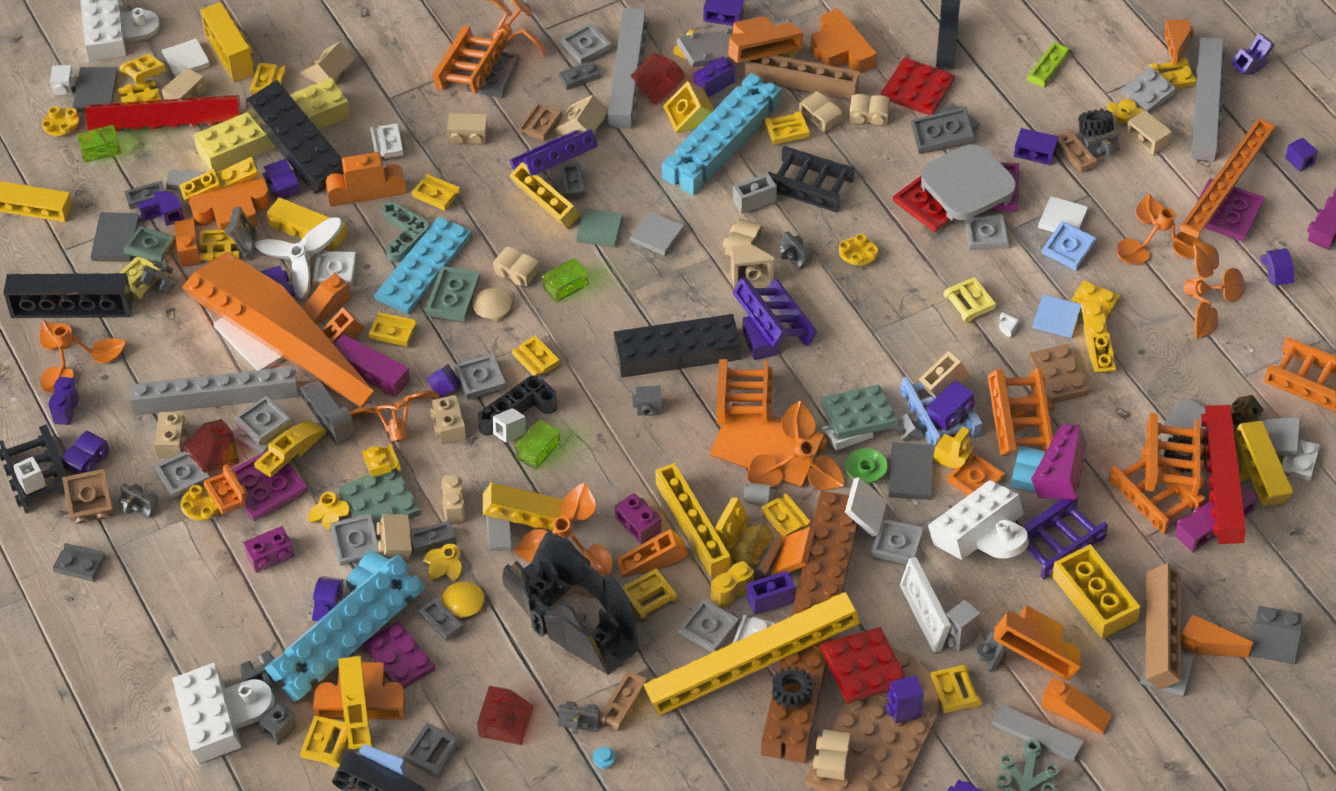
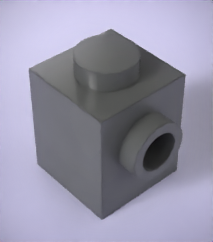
M660 385L636 387V395H632L633 408H637V416L662 414Z
M279 704L259 721L262 734L277 745L297 728L295 714L289 708L284 709Z

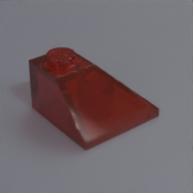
M654 52L630 75L653 104L675 89L687 77L675 61Z
M222 419L204 423L182 444V448L203 473L223 468L224 465L239 464L240 461L233 432Z

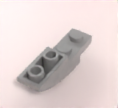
M504 481L492 482L504 485ZM483 482V493L491 482ZM486 516L489 551L511 550L509 521Z

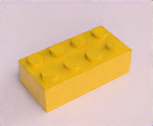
M219 2L200 9L205 36L232 81L236 82L254 75L253 67L255 63L250 55L253 53L249 43L245 42L243 32L238 31L237 23L234 19H231L228 8H224L222 3Z
M1091 544L1054 563L1052 577L1101 640L1138 622L1140 605Z

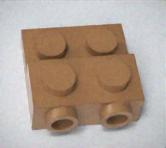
M105 469L62 477L71 521L81 524L88 522L90 517L97 516V519H106L110 517V513H114Z

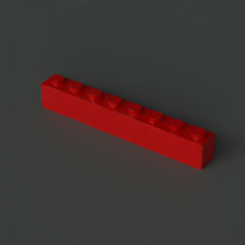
M239 95L88 104L85 107L87 130H93V133L104 132V129H112L113 132L123 131V128L141 130L142 127L150 126V129H159L163 125H169V128L180 127V124H188L189 127L199 126V123L217 125L218 122L227 121L241 115Z
M1206 405L1205 413L1201 414V427H1205L1202 439L1203 442H1207V444H1204V456L1209 458V460H1206V472H1210V475L1207 477L1208 488H1212V491H1209L1210 504L1214 503V506H1211V518L1216 519V522H1213V535H1217L1218 544L1245 543L1246 527L1230 405Z

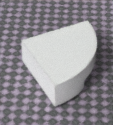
M1002 312L999 320L1000 329L1006 336L1011 338L1019 326L1020 320Z

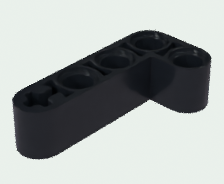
M941 0L936 68L954 69L960 0Z
M539 376L527 377L478 413L479 432L486 436L492 435L493 416L512 408L521 414L532 406H535L544 414L554 413L557 410L556 391Z
M350 751L345 753L332 779L333 785L344 791H349L352 785L365 791H425L418 783Z

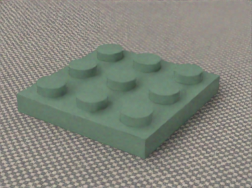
M880 385L820 397L821 406L838 440L898 427V419Z
M397 468L391 469L392 472L375 477H371L369 474L337 487L342 501H345L349 506L351 518L372 514L376 533L377 523L381 522L383 514H407L409 519L421 514L420 508Z

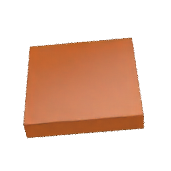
M972 452L961 467L955 468L947 476L946 481L968 496L989 480L1000 484L1006 478V474Z
M811 527L779 539L782 543L778 549L777 556L774 558L772 575L785 571L789 573L807 566L815 533Z

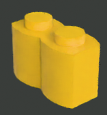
M745 561L734 564L728 572L718 575L711 582V599L720 608L731 605L737 597L747 594V583L754 581V570Z

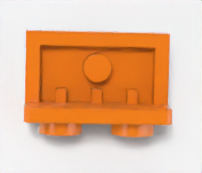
M228 465L223 466L222 474L204 480L206 490L222 515L246 506V488L244 485H240L236 472L234 470L231 471Z

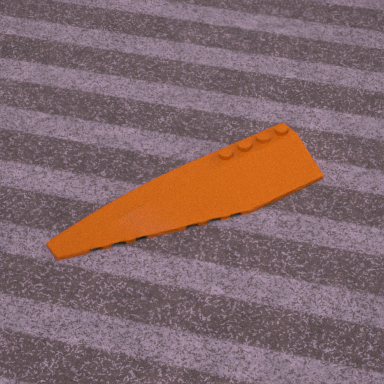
M228 251L195 271L182 288L191 299L227 320L309 375L319 379L320 382L359 407L363 408L375 393L282 285Z

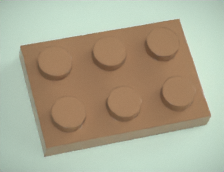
M1068 344L1029 353V359L1034 370L1037 368L1042 369V374L1045 377V393L1052 403L1089 395V387Z

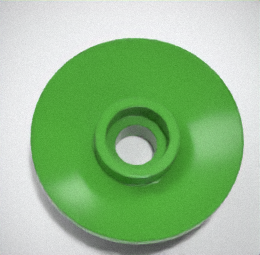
M861 448L853 451L847 457L845 468L852 479L860 477L865 483H873L883 478L886 474L887 461L877 450Z

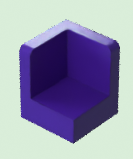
M1300 138L1288 145L1285 158L1302 172L1315 164L1318 150L1307 140Z
M449 364L426 378L431 388L438 392L439 398H442L461 385Z

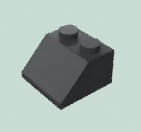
M1258 606L1250 656L1294 664L1303 614Z

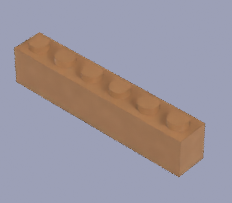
M775 55L746 61L745 78L750 73H753L763 78V83L770 82L776 86L812 93L819 92L823 95L851 100L852 95L857 94L859 88V71Z
M1169 563L1147 571L1145 583V677L1149 683L1158 689L1181 681V574Z

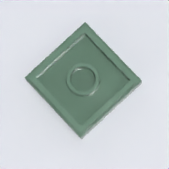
M584 209L576 237L577 242L615 247L623 214Z
M139 226L124 247V253L162 263L176 243V237Z

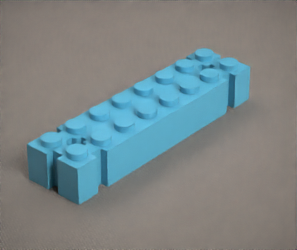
M750 73L742 81V86H737L675 149L676 155L670 154L662 163V179L674 186L679 183L682 190L694 195L702 187V180L708 181L763 124V119L769 117V111L773 113L781 105L782 88L770 82L764 84L763 78Z
M400 555L389 559L378 569V572L367 578L284 650V654L276 657L264 668L275 682L281 680L284 683L281 689L292 702L301 699L313 688L311 685L320 682L339 665V658H346L402 610L407 605L406 602L414 599L426 588L416 575L409 576L406 572L409 566ZM297 666L300 668V673L296 671Z

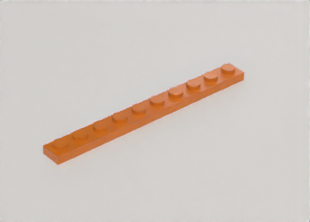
M1259 118L1256 120L1183 221L1180 231L1196 238L1200 236L1272 135L1276 125Z

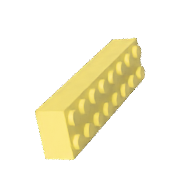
M332 78L290 94L318 130L350 117L348 100ZM248 112L194 134L197 151L209 169H214L216 172L222 171L250 157L253 158L277 148Z

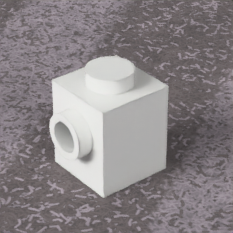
M71 65L52 66L50 84L53 95L72 94L73 87L76 86V76L73 75Z
M513 408L493 416V434L505 442L525 435V416Z
M33 456L13 465L17 479L26 495L46 486L41 469Z

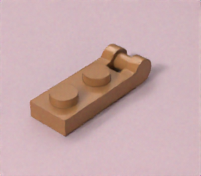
M1065 129L1059 135L1057 133L1054 134L1058 136L1057 147L1080 173L1097 165V160L1071 130Z
M627 670L601 712L599 723L604 725L610 724L613 729L620 731L626 717L645 688L644 684L647 683V679ZM615 712L618 713V715L614 717L611 716V713Z

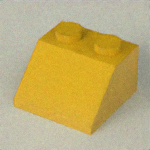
M687 81L663 106L677 133L697 128L714 111L704 89L690 81Z

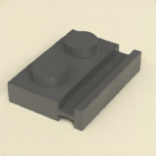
M65 543L63 551L60 552L52 568L55 573L94 582L102 566V561L105 560L106 556L101 551Z

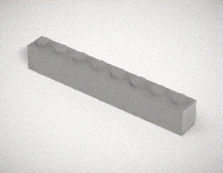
M623 8L608 111L609 128L631 129L632 121H636V110L634 108L638 107V96L636 94H639L640 83L637 82L641 81L642 70L639 67H643V56L641 54H645V43L643 41L647 39V30L645 28H648L649 17H645V9Z
M1200 37L1197 55L1191 159L1214 161L1215 154L1220 152L1221 142H1217V140H1220L1221 128H1218V126H1221L1222 115L1219 112H1222L1223 101H1219V99L1223 97L1224 87H1220V85H1223L1224 74H1221V72H1224L1225 61L1222 59L1225 58L1226 47H1222L1223 39Z
M295 366L130 384V399L135 416L257 402L266 395L271 400L299 397Z

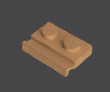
M536 103L519 126V132H525L528 136L544 141L560 119L561 111Z

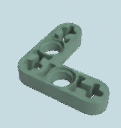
M386 202L381 209L383 218L404 230L386 249L388 259L392 262H399L407 256L429 229V223L424 218L395 202ZM408 217L410 221L402 222L401 219ZM406 238L413 239V241L409 243H406L403 240Z

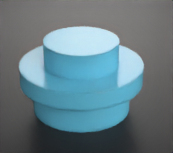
M600 747L594 751L593 761L599 768L607 769L615 762V753L609 747Z

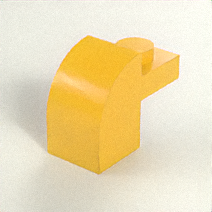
M961 427L954 438L944 434L935 447L933 461L949 468L961 467L974 450V447L969 445L970 439H968L970 430Z

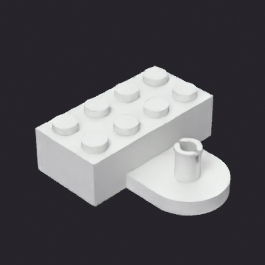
M80 0L85 47L89 62L126 56L125 43L148 40L154 37L160 29L158 16L152 11L135 8L133 11L121 13L119 0Z
M991 480L928 525L933 544L961 560L976 549L996 558H1011L1022 553L1029 544L1027 531L1022 526L1014 523L1015 520L1024 515L1019 494Z
M215 663L172 678L190 749L198 763L242 748L237 729L260 721L272 710L274 705L273 692L261 680H247L225 688L222 674Z

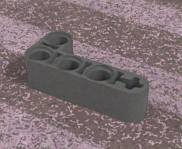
M315 379L298 388L302 399L321 426L327 430V434L334 444L337 445L355 436L353 420L348 409L345 406L342 408L338 407L319 379Z

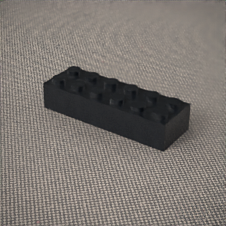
M275 80L246 99V111L314 194L326 187V178L329 175L335 173L344 175L341 156L278 80Z
M127 273L7 274L3 291L11 318L131 317L133 296Z
M733 314L614 331V348L621 378L719 363V359H728V362L741 360V343Z

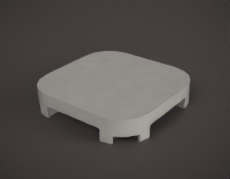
M966 145L926 164L922 170L921 187L924 192L929 191L947 211L946 217L951 221L955 218L967 220L966 223L974 221V216L998 204L1004 203L1008 205L1014 195L1015 180L986 148L979 145Z

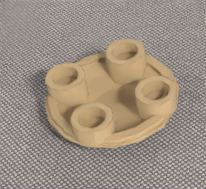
M497 288L484 289L478 292L472 302L473 312L476 316L492 319L495 322L501 321L512 305L511 297L508 293Z

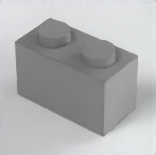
M768 173L733 185V202L741 214L776 202L777 186Z
M965 599L946 613L951 627L945 642L958 652L977 638L980 612Z

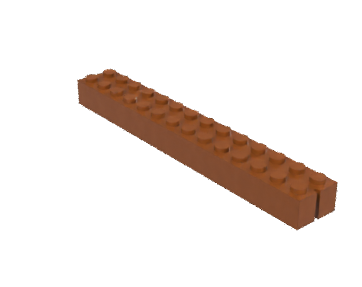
M820 491L812 529L815 531L807 566L802 567L791 616L844 593L859 526L858 523L845 513L849 495ZM834 636L780 660L778 673H780L782 668L787 671V667L791 666V670H795V666H797L799 671L803 668L806 670V674L809 673L813 680L812 699L808 701L806 706L802 704L801 709H797V706H794V710H790V706L784 709L782 708V703L778 705L776 700L773 699L772 694L761 740L762 756L781 759L782 744H786L785 760L800 763L806 762L828 664L820 647L822 643L832 641ZM790 683L784 686V690L796 693L801 690V687L798 684Z

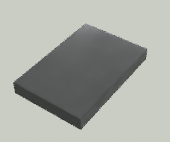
M502 52L498 62L495 63L491 73L487 76L483 86L477 93L503 98L519 62V55ZM467 84V91L472 92L470 85Z
M80 67L72 108H75L77 112H85V107L88 104L113 103L118 68Z
M967 107L911 120L919 154L975 141Z
M100 212L91 260L131 262L132 255L124 253V247L138 229L139 213Z
M892 442L889 497L931 500L934 445Z

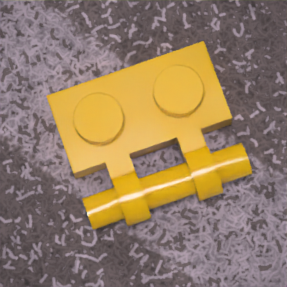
M146 79L143 84H126L125 87L118 88L120 96L128 95L121 97L122 102L161 100L158 88L150 90V88L157 87L155 79L150 81ZM144 90V92L133 94V92Z
M225 229L200 231V250H207L206 253H199L200 261L208 260V262H211L226 251L240 258L239 251H232V249L238 247L232 238L227 236ZM225 249L222 252H214V250Z

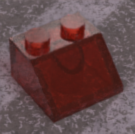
M489 686L477 722L479 737L522 745L534 708L533 705L510 689Z

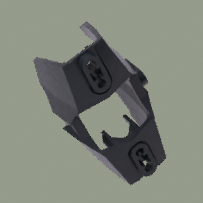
M547 532L529 565L523 568L516 561L512 566L507 564L504 567L502 575L503 586L530 617L532 628L540 637L548 635L550 640L609 675L616 671L617 668L623 666L625 661L639 650L638 632L631 600L614 577L609 578L607 574L601 576L590 566L591 561L584 557L571 541ZM574 585L582 586L605 609V611L599 610V623L591 633L587 631L575 609L562 602L557 607L550 608Z

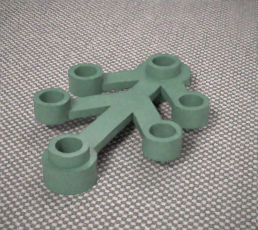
M1030 740L1024 744L1023 755L1026 757L1023 776L1014 766V758L1011 755H1003L1000 759V767L1009 773L1021 788L1020 791H1030L1049 779L1057 778L1059 774V767L1054 763H1050L1046 766L1045 771L1032 778L1035 760L1040 758L1042 746L1036 740ZM1003 761H1009L1010 764H1005ZM1053 769L1055 773H1050L1048 770ZM1007 774L998 775L996 785L999 789L1015 791L1010 785V777ZM1000 780H1005L1007 783L1003 784ZM1045 783L1041 790L1051 789L1056 791V787L1052 783Z

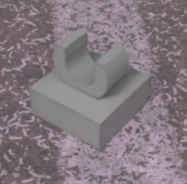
M907 413L900 418L903 424L899 425L896 430L900 434L906 431L901 436L902 440L905 442L909 441L913 436L918 441L924 436L916 421Z

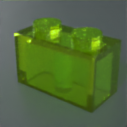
M114 125L76 134L84 163L122 154Z
M575 258L542 275L543 289L556 303L589 285L587 270Z
M539 419L535 425L530 426L527 434L516 442V459L537 470L561 443L560 430Z

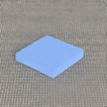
M1061 221L1043 247L1042 254L1076 271L1095 244L1096 238Z
M1043 295L1032 328L1072 338L1082 304Z
M362 745L359 751L361 756L410 779L404 759L373 747Z

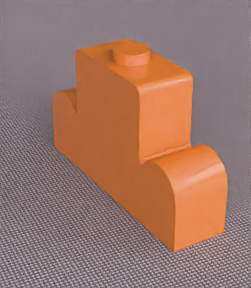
M839 8L821 16L820 31L811 34L810 50L816 59H819L823 65L833 67L849 63V70L859 71L860 73L876 67L877 53Z
M765 16L734 22L733 34L729 38L728 55L736 63L800 50L802 49L804 33L792 23H781L776 26Z
M380 152L342 158L344 175L335 173L326 178L330 207L406 194L401 166L389 164L383 168Z
M264 177L188 197L196 224L207 226L215 220L218 230L225 229L229 225L230 217L235 207H241L253 226L257 228L258 221L255 210H264L270 205L268 188Z
M1028 605L1020 614L1013 611L1007 612L995 626L994 640L1067 681L1081 668V653L1079 649L1069 642H1063L1062 624Z
M362 661L368 719H405L406 702L402 685L396 682L385 685L386 676L382 662ZM340 673L337 686L325 682L316 687L313 705L315 716L333 720H345Z

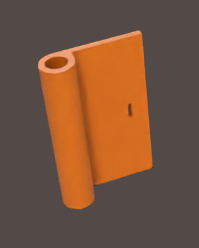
M735 402L731 404V406H743ZM730 414V416H726L725 424H722L709 455L749 469L751 461L760 454L772 456L776 461V465L795 453V447L800 442L796 441L795 437L784 435L781 429V418L772 415L767 416V424H763L762 414ZM814 431L809 438H806V440H811L815 444L814 456L826 450L828 445L826 434ZM795 457L778 468L783 475L781 481L802 488L811 465L809 458L801 460Z

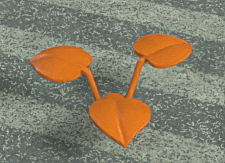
M488 0L506 12L497 29L491 35L493 38L496 37L499 31L503 32L506 40L508 38L512 40L520 34H525L538 46L543 57L546 56L545 45L529 30L522 29L512 34L513 29L510 25L521 11L529 17L532 15L531 10L520 0H511L519 9L509 22L504 24L508 15L511 16L513 14L503 0Z
M1151 194L1146 195L1137 206L1136 216L1142 223H1153L1155 227L1143 245L1137 240L1130 238L1120 241L1117 246V256L1122 261L1131 265L1144 264L1150 257V253L1144 248L1148 245L1158 229L1167 231L1171 228L1172 240H1174L1173 250L1183 258H1195L1193 244L1202 242L1184 232H1179L1175 236L1176 224L1173 221L1176 213L1174 210L1164 208Z
M1194 243L1195 269L1200 277L1187 280L1184 283V292L1186 295H1191L1194 299L1202 301L1197 306L1195 314V338H1201L1214 332L1218 325V312L1216 308L1211 307V302L1201 296L1206 294L1208 289H1223L1225 300L1230 302L1237 301L1244 293L1245 283L1240 270L1228 268L1222 277L1223 285H1208L1203 279L1214 274L1213 270L1218 268L1219 254L1216 248L1210 244Z
M43 321L40 329V343L46 350L59 348L62 363L61 368L55 366L43 372L40 379L43 391L54 393V384L59 377L74 378L73 370L65 369L66 363L63 349L70 348L73 345V341L78 343L89 354H94V361L100 364L110 363L118 358L126 346V341L117 338L101 339L93 344V350H91L75 334L72 335L70 326Z
M435 390L422 391L404 397V401L384 404L375 408L355 409L349 413L351 417L362 413H377L385 426L386 432L389 431L391 442L407 439L405 428H407L408 406L412 405V400L419 398L439 399V394ZM401 407H404L403 422L401 419H397L396 410H399ZM392 409L393 420L389 421L390 425L387 424L381 411Z
M802 401L793 404L785 412L781 420V429L784 435L795 437L796 441L800 442L795 447V453L777 465L772 456L760 454L751 461L747 474V480L750 483L771 485L772 488L778 485L783 478L782 472L778 468L795 457L801 460L809 458L812 468L808 471V479L814 488L830 490L844 486L842 472L833 459L821 455L816 458L815 463L813 461L815 457L813 454L816 449L815 444L811 440H806V438H809L814 433L816 425L812 414L807 410Z
M581 483L563 499L561 503V514L563 516L555 519L552 533L562 538L571 537L584 553L583 556L591 561L590 566L601 576L605 574L609 576L613 569V560L607 548L600 544H593L587 551L573 534L574 527L571 522H574L575 519L579 521L588 520L596 510L594 496L587 484ZM534 529L528 532L518 546L515 547V553L523 560L532 562L535 552L547 531Z

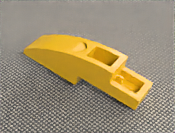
M250 157L220 172H216L214 169L179 186L184 201L189 202V196L248 181L260 174L255 160Z
M1082 302L1083 330L1094 372H1115L1110 333L1107 331L1103 302Z
M311 420L291 427L268 444L269 450L255 462V468L270 478L273 477L293 457L297 456L300 458L327 433V430Z
M361 656L339 658L340 684L349 750L361 748L362 745L372 747Z

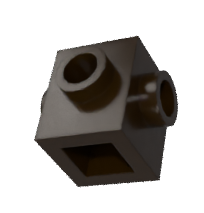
M1254 395L1238 397L1232 403V422L1236 427L1242 423L1258 421L1264 411Z

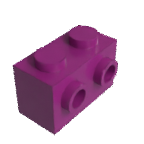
M635 493L614 506L615 519L641 545L661 532L662 519L656 511L653 512L648 507L647 502L643 498H639Z
M283 526L243 542L245 554L255 573L267 570L271 566L285 562L295 556L293 544Z

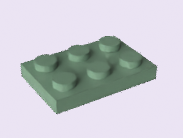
M441 266L425 310L426 316L465 322L480 280V272Z

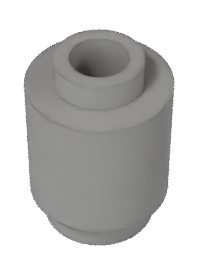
M745 484L743 501H748V504L765 505L774 500L775 490L771 489V485Z

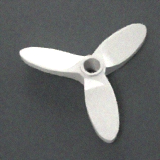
M337 217L330 218L309 231L296 244L281 240L263 239L257 241L255 247L258 251L270 257L292 261L294 291L296 296L303 301L307 298L310 289L309 260L311 256L323 250L338 235L342 228V221Z

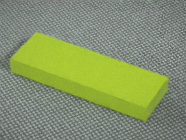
M1053 42L1030 72L1027 81L1045 87L1070 54V48Z

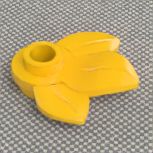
M1122 99L1120 103L1109 102L1107 105L1109 112L1111 111L1116 117V121L1121 124H1128V120L1144 111V109L1136 108V102L1132 99Z
M325 492L321 495L319 503L311 508L308 520L309 523L321 521L326 529L331 530L330 523L339 521L340 516L349 515L350 509L348 504L340 500L337 494Z
M446 544L441 549H432L425 555L423 562L430 565L428 574L431 581L445 574L454 582L458 580L463 566L459 561L460 550L456 545ZM448 551H453L452 555L446 556V553Z

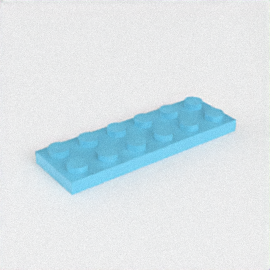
M438 216L375 293V300L409 315L437 280L441 266L447 267L472 237V230Z

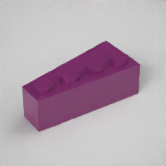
M1060 425L1031 478L1038 498L1077 499V488H1079L1080 484L1079 474L1082 473L1081 464L1084 461L1087 445L1080 425Z

